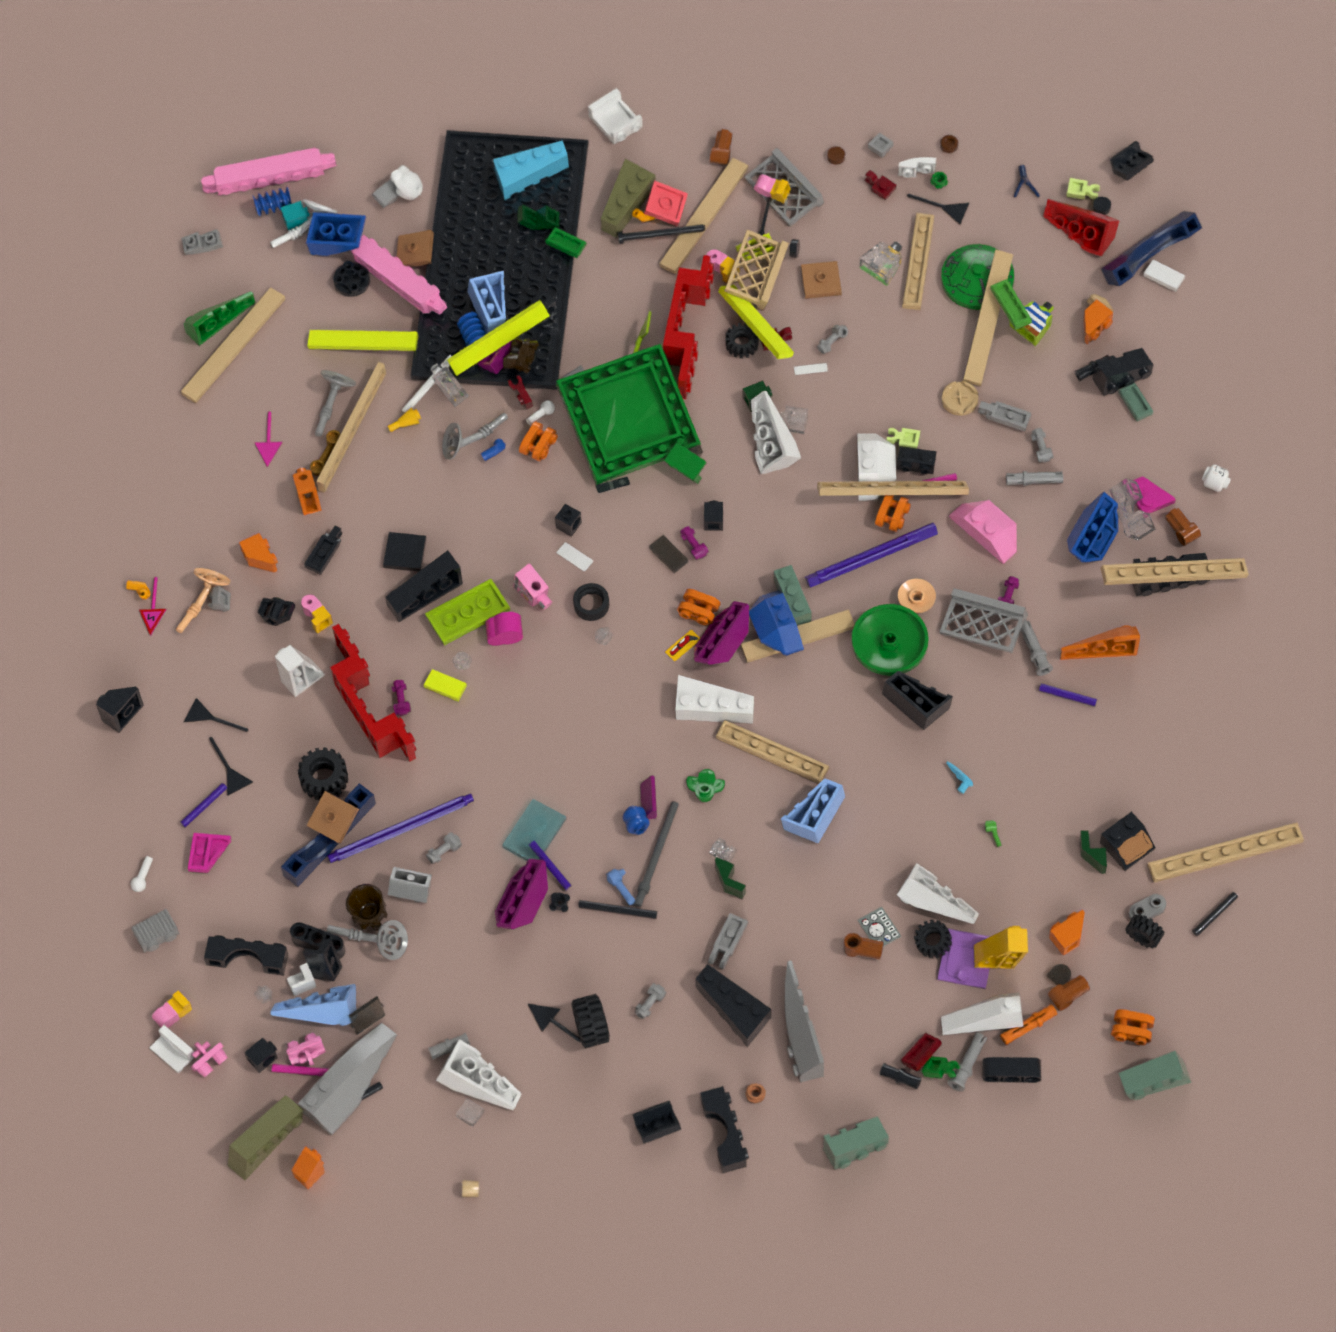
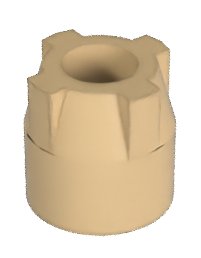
M463 1181L462 1197H479V1181Z

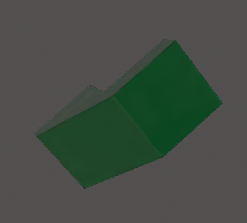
M522 204L518 207V223L529 229L559 228V212L548 206L535 211Z
M1081 830L1079 837L1081 857L1101 874H1106V848H1090L1089 830Z
M716 857L715 869L724 891L743 899L746 894V885L731 879L735 872L734 864Z

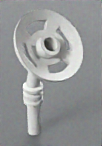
M303 199V202L315 213L337 214L338 212L321 204ZM312 217L300 227L296 226L295 229L292 228V231L288 230L287 234L271 241L272 247L275 248L291 239L295 240L298 236L301 237L302 233L310 228Z

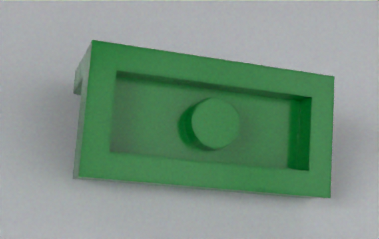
M679 443L674 445L664 460L667 465L696 484L702 479L699 474L707 463L704 459Z

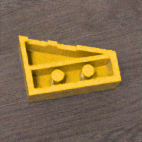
M1010 926L974 944L975 968L1014 969L1028 953L1027 929H1021L1020 926Z

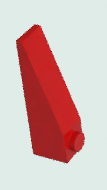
M1052 199L1047 200L1043 214L1044 218L1065 232L1071 240L1076 241L1083 250L1098 256H1102L1114 240L1120 220Z

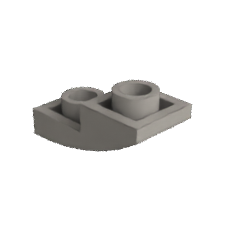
M391 179L372 194L383 208L395 202L399 197L396 194V185Z
M218 229L202 235L196 232L181 238L186 255L209 252L223 247Z

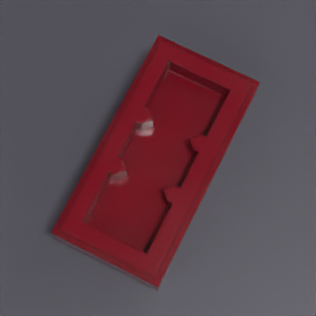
M925 1032L901 1059L902 1065L918 1072L942 1045L941 1040Z

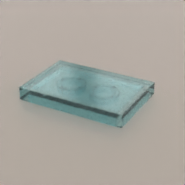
M532 799L502 846L526 861L528 859L540 860L529 847V844L535 841L545 853L566 821V816Z

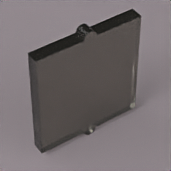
M377 996L348 1015L351 1022L350 1026L357 1035L385 1016L384 1005Z

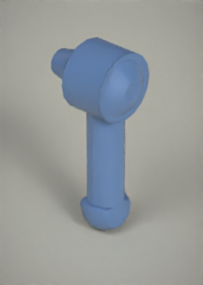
M613 869L606 873L607 881L617 887L628 905H633L635 899L622 883L623 875L626 874L625 870Z

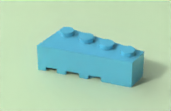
M563 141L493 159L495 174L504 200L510 198V195L516 192H522L525 187L531 184L539 183L542 178L550 177L569 167L568 155Z

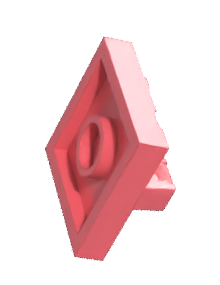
M654 181L644 214L678 226L688 193Z

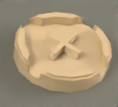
M966 381L951 382L942 392L943 407L953 415H968L978 405L977 389Z

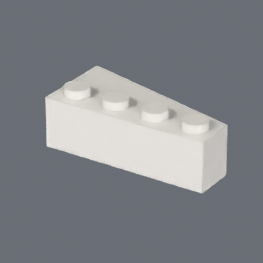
M678 675L676 720L724 722L726 720L730 723L753 724L754 696Z

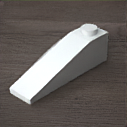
M767 391L761 392L751 400L752 421L755 423L756 434H753L754 440L757 443L755 459L760 473L765 474L787 468L801 459L793 436Z
M916 863L901 886L897 896L904 903L911 904L914 907L974 924L979 913L963 899L955 898L948 886L942 887L936 882L938 878Z
M1020 994L997 995L942 1016L943 1035L1023 1027Z
M460 1039L436 1081L454 1091L510 1110H514L521 1096V1093L505 1077H501L494 1070L495 1067L491 1063L488 1064L481 1057V1053L477 1049Z

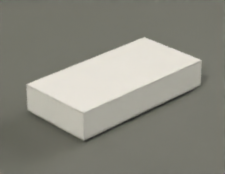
M1152 260L1144 272V277L1174 292L1178 290L1185 279V275L1155 260Z

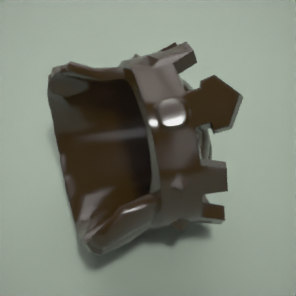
M515 338L511 343L509 354L503 359V367L505 369L516 368L519 372L523 371L528 374L531 370L529 366L534 360L535 350L539 346L537 340Z
M362 884L356 886V888L354 887L346 898V910L352 915L353 923H358L361 925V929L364 930L368 926H372L373 930L379 931L382 926L380 921L383 917L387 918L388 915L385 908L387 905L383 900L381 890L371 884Z

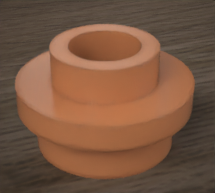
M753 1083L747 1087L745 1095L749 1102L760 1103L764 1100L766 1091L762 1085ZM756 1091L759 1095L754 1097L752 1093Z

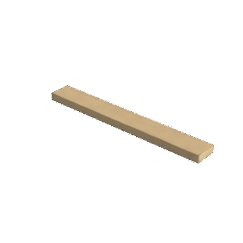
M732 158L686 226L703 224L706 231L748 170V165ZM705 231L680 234L660 262V267L676 274Z
M995 250L963 378V381L977 386L982 384L1001 307L990 290V286L1008 278L1013 254L1000 250Z
M270 287L181 390V394L197 403L286 300L285 296Z
M377 363L317 479L318 491L326 492L386 375L384 363Z
M966 481L817 482V490L820 496L969 495V487Z
M1244 558L1102 565L1100 568L1104 585L1247 578L1249 575Z
M1293 823L1149 862L1147 866L1155 883L1303 843L1304 838L1298 823Z

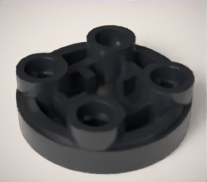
M352 261L344 262L334 274L335 289L347 297L363 294L370 285L369 271L364 266Z

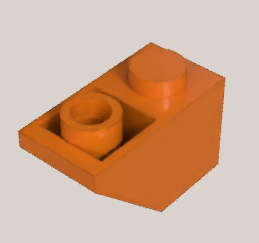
M1097 299L1084 311L1083 324L1086 344H1089L1092 340L1095 341L1104 329H1108L1113 323V311Z
M260 533L239 542L241 552L249 566L270 572L277 571L276 564L278 560L274 553L269 552L270 545L266 538L263 539Z
M1083 909L1078 913L1076 911L1071 913L1067 920L1062 923L1057 922L1051 927L1049 938L1063 956L1080 945L1085 915Z
M306 1146L291 1171L293 1177L305 1188L309 1189L325 1173L323 1167L324 1163L321 1160L322 1156L315 1149L310 1150Z

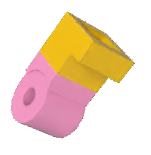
M763 174L759 176L754 186V190L759 194L771 197L782 203H785L791 190L789 181L772 179Z
M710 250L706 255L711 256V263H714L713 271L722 274L723 281L727 283L735 260L719 250Z
M306 595L302 598L303 612L306 616L312 618V626L317 634L333 624L331 615L314 595Z
M179 990L172 995L173 997L164 1006L158 1008L153 1013L152 1019L160 1027L165 1025L169 1028L192 1010L190 1002Z

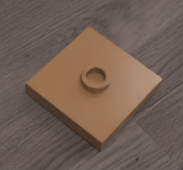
M426 230L398 236L396 257L402 261L404 266L415 267L431 264L433 231Z
M837 261L801 264L805 299L842 295Z
M325 791L306 826L341 844L359 809Z

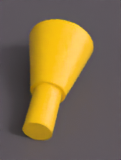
M411 407L398 421L388 425L390 432H393L400 427L420 424L419 420L422 418L418 410H413Z

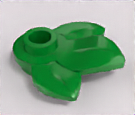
M703 769L698 777L688 776L686 780L688 789L695 792L696 797L701 802L710 801L715 793L721 792L725 787V780L716 779L715 773L711 769Z

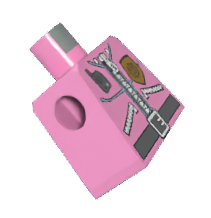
M530 563L515 574L513 587L531 606L539 603L543 609H546L552 604V601L547 596L548 585Z

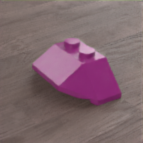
M733 601L730 607L724 609L714 618L712 624L708 626L694 647L695 662L710 665L730 661L749 633V605L747 603Z
M528 859L526 865L521 867L511 877L495 910L496 926L498 928L513 930L533 922L548 891L546 862L544 860Z

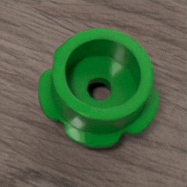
M935 172L930 179V183L935 188L941 189L948 184L947 176L943 172Z

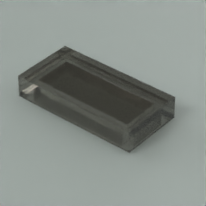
M664 535L649 546V549L674 574L688 563V559Z

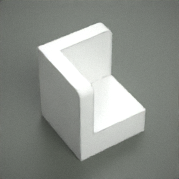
M307 963L300 966V973L287 978L294 996L316 988L314 978Z

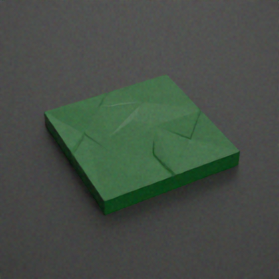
M661 344L556 380L557 389L596 485L664 461L676 443L690 451L701 446Z

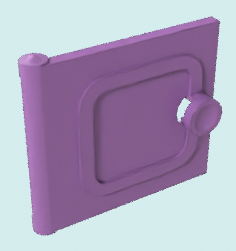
M948 929L952 936V946L949 945L950 950H945V955H942L938 980L986 989L990 968H975L974 944L990 936Z

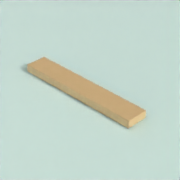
M916 213L902 308L921 310L934 215Z
M846 610L798 625L797 627L802 644L805 645L852 630L855 624L850 611ZM759 638L741 644V649L747 663L780 653V651L762 644Z
M724 720L716 734V739L818 784L823 781L829 770V766L726 720Z

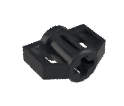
M277 597L272 599L263 598L258 614L266 623L278 626L291 619L296 605L291 601H284ZM268 605H270L268 614L264 616ZM283 609H286L284 616L281 617Z

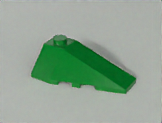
M251 291L201 310L193 316H189L183 323L185 332L199 346L254 305V294Z

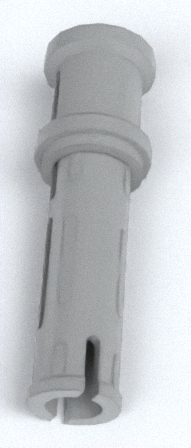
M1026 620L1023 622L1020 631L1030 650V660L1034 662L1037 668V675L1043 676L1053 670V666L1049 664L1046 658V651L1040 647L1030 621Z
M975 1033L962 1062L959 1063L960 1069H955L956 1077L948 1080V1085L954 1090L964 1091V1085L968 1077L972 1075V1067L987 1040V1037L983 1034Z

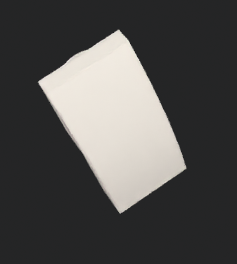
M921 157L902 161L899 163L898 176L916 178L917 172L934 174L936 158Z

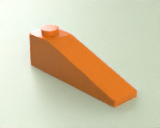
M1124 625L1062 647L1060 660L1137 656L1140 634L1136 626Z

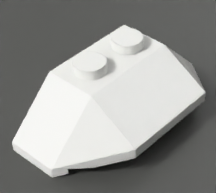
M876 433L857 434L858 481H896L895 445ZM859 495V501H878L881 495Z

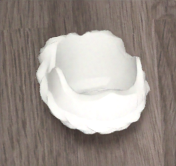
M404 165L391 173V181L395 183L397 188L396 194L407 200H413L421 195L423 185L416 173H413Z

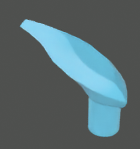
M946 762L951 771L962 782L957 790L964 794L969 786H973L972 780L955 765Z

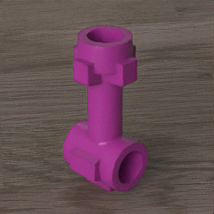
M689 526L684 527L680 531L683 541L687 539L693 547L690 550L693 557L697 560L707 556L709 550L704 543L699 544L695 539L693 528L691 529Z
M1009 576L1004 583V586L1007 587L1004 597L999 596L998 600L1014 604V600L1011 597L1014 589L1019 588V579Z
M395 680L392 686V691L396 692L397 703L393 704L394 712L399 716L407 715V713L411 712L409 701L405 702L404 690H407V686L403 680Z

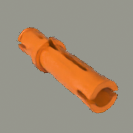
M1050 1004L1038 1013H1032L1031 1017L1023 1021V1027L1011 1028L1000 1034V1037L1007 1046L1037 1026L1039 1028L1043 1026L1044 1022L1058 1015L1057 1011Z

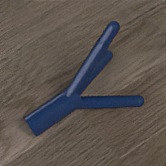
M1020 165L1018 167L1020 181L1014 197H1017L1023 183L1028 185L1037 197H1040V194L1027 178L1025 165Z

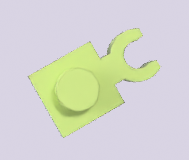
M1070 178L1066 197L1084 200L1085 196H1089V198L1095 200L1098 197V193L1093 191L1099 192L1100 186L1097 184L1088 186V181Z
M889 428L888 434L894 435V437H887V441L892 444L899 442V447L918 449L921 431L902 428V431L898 432L894 428Z

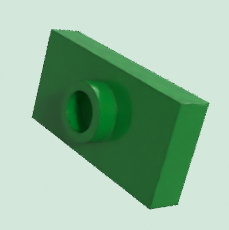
M556 227L546 239L547 245L577 259L587 245L586 241Z

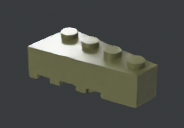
M627 159L624 160L601 216L602 231L615 238L618 237V231H622L632 219L633 211L639 209L648 198L652 184L656 181L655 174Z
M285 1095L229 1145L227 1166L246 1180L290 1132L301 1125L303 1122V1109Z

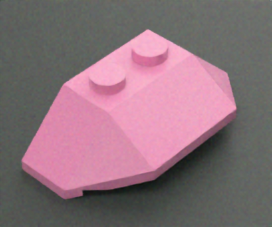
M990 500L963 503L949 515V518L1002 564L1017 552V524Z

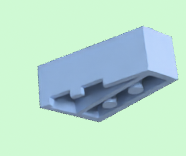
M504 271L469 279L468 294L483 325V329L488 334L505 323Z
M826 778L807 794V798L801 803L798 802L787 816L784 815L781 818L784 830L815 843L820 842L845 798L843 786Z

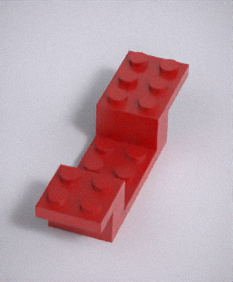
M708 255L703 256L701 270L679 267L663 341V351L668 364L681 367L678 388L682 398L685 400L687 393H691L692 390L691 378L695 375L694 364L698 360L699 351H697L698 341H695V333L681 332L679 327L683 325L682 312H685L686 304L705 306L706 300H710V285L714 281V263H711V256Z
M338 623L332 627L335 643L345 659L330 667L335 687L379 758L401 748L408 761H413L416 759L415 751L417 750L414 744L415 739L411 732H406V725L401 717L397 718L393 712L375 721L373 715L367 713V706L362 698L358 699L357 691L370 685L368 678L370 673L367 669L369 667L366 660L359 657V650L356 644H351L347 630L345 628L342 629Z

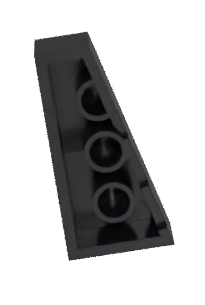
M447 550L397 589L391 591L385 597L386 603L398 622L461 586L463 581L460 565Z
M1206 553L1184 554L1177 559L1173 555L1166 556L1163 560H1156V557H1150L1147 559L1148 561L1143 562L1140 561V558L1133 559V564L1208 559ZM1210 580L1133 584L1136 596H1149L1155 592H1168L1175 588L1183 589L1194 584L1202 585Z
M709 964L695 978L698 991L718 1011L722 1019L730 1025L734 1033L748 1047L772 1018L771 1008Z

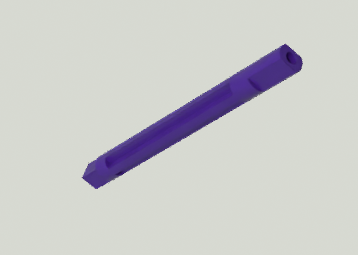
M932 522L805 576L807 585L811 588L938 535L936 525Z

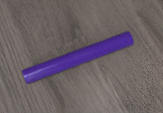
M1042 683L1039 689L1042 692L1096 706L1097 699Z
M221 783L180 822L181 825L186 828L227 789V786Z
M535 841L531 842L529 847L540 860L546 862L547 869L562 887L568 890L572 885Z

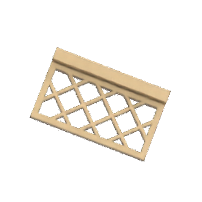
M747 230L724 291L756 304L757 308L763 311L770 298L789 243L783 240L779 243ZM748 236L754 238L758 244L750 246L747 241ZM771 245L775 249L773 252L767 253L764 246ZM760 247L763 255L756 257L753 249ZM749 251L752 259L745 261L742 253ZM765 258L769 265L762 268L758 261ZM754 262L758 270L751 272L747 264ZM743 266L747 274L739 276L736 269ZM760 273L763 281L756 283L753 275ZM749 277L753 285L745 287L742 279ZM738 281L742 289L736 290L731 288V283ZM755 288L758 294L757 298L750 296L747 290Z

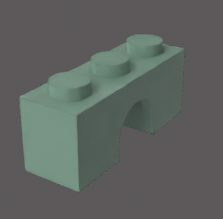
M792 565L774 570L775 586L777 590L784 594L797 626L811 622L812 612Z

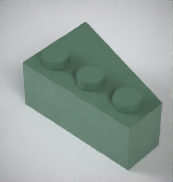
M1176 1051L1119 1073L1125 1092L1131 1100H1139L1150 1094L1192 1083L1184 1060Z
M878 1116L856 1124V1127L849 1131L846 1128L839 1130V1135L830 1137L827 1134L824 1136L823 1150L834 1170L838 1168L844 1169L856 1159L863 1160L869 1156V1153L875 1150L878 1152L887 1147L889 1136Z

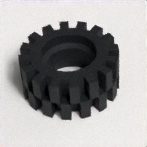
M738 323L737 327L734 324L732 329L729 327L728 333L726 332L727 351L729 350L730 355L734 353L736 358L738 355H740L741 359H743V355H746V358H748L749 353L753 355L754 350L757 351L759 338L750 327H747L746 323H744V326ZM747 337L749 342L740 345L735 342V339Z
M1135 914L1125 929L1129 937L1134 938L1136 943L1139 942L1140 945H1145L1146 948L1150 947L1151 949L1156 948L1164 936V930H1162L1161 926H1158L1157 922L1154 923L1153 919H1148L1147 916H1142L1141 914Z
M930 920V923L925 921L924 926L920 924L918 926L919 930L915 931L916 936H914L915 944L920 953L925 957L928 955L931 959H933V956L936 959L940 958L939 954L944 956V951H949V945L952 946V936L944 923L941 924L938 920L936 922ZM931 933H938L940 935L939 943L933 946L926 943L927 936Z

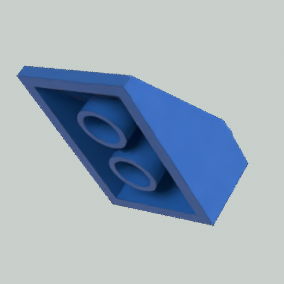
M313 212L306 241L310 254L330 256L359 248L366 216Z

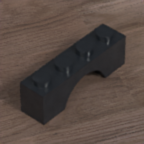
M216 935L215 937H208L204 960L206 966L226 968L235 958L251 956L262 964L264 973L284 976L289 953L287 947L280 943H273L272 945L265 944L259 940L249 942L242 938L226 939L224 936Z
M724 1086L700 1092V1100L706 1118H712L721 1122L728 1133L725 1141L717 1148L722 1172L726 1173L746 1167V1160L749 1159L747 1148H742L741 1145L743 1136L741 1129H737L735 1122H738L735 1110L731 1111L729 1104H732L730 1093H725Z

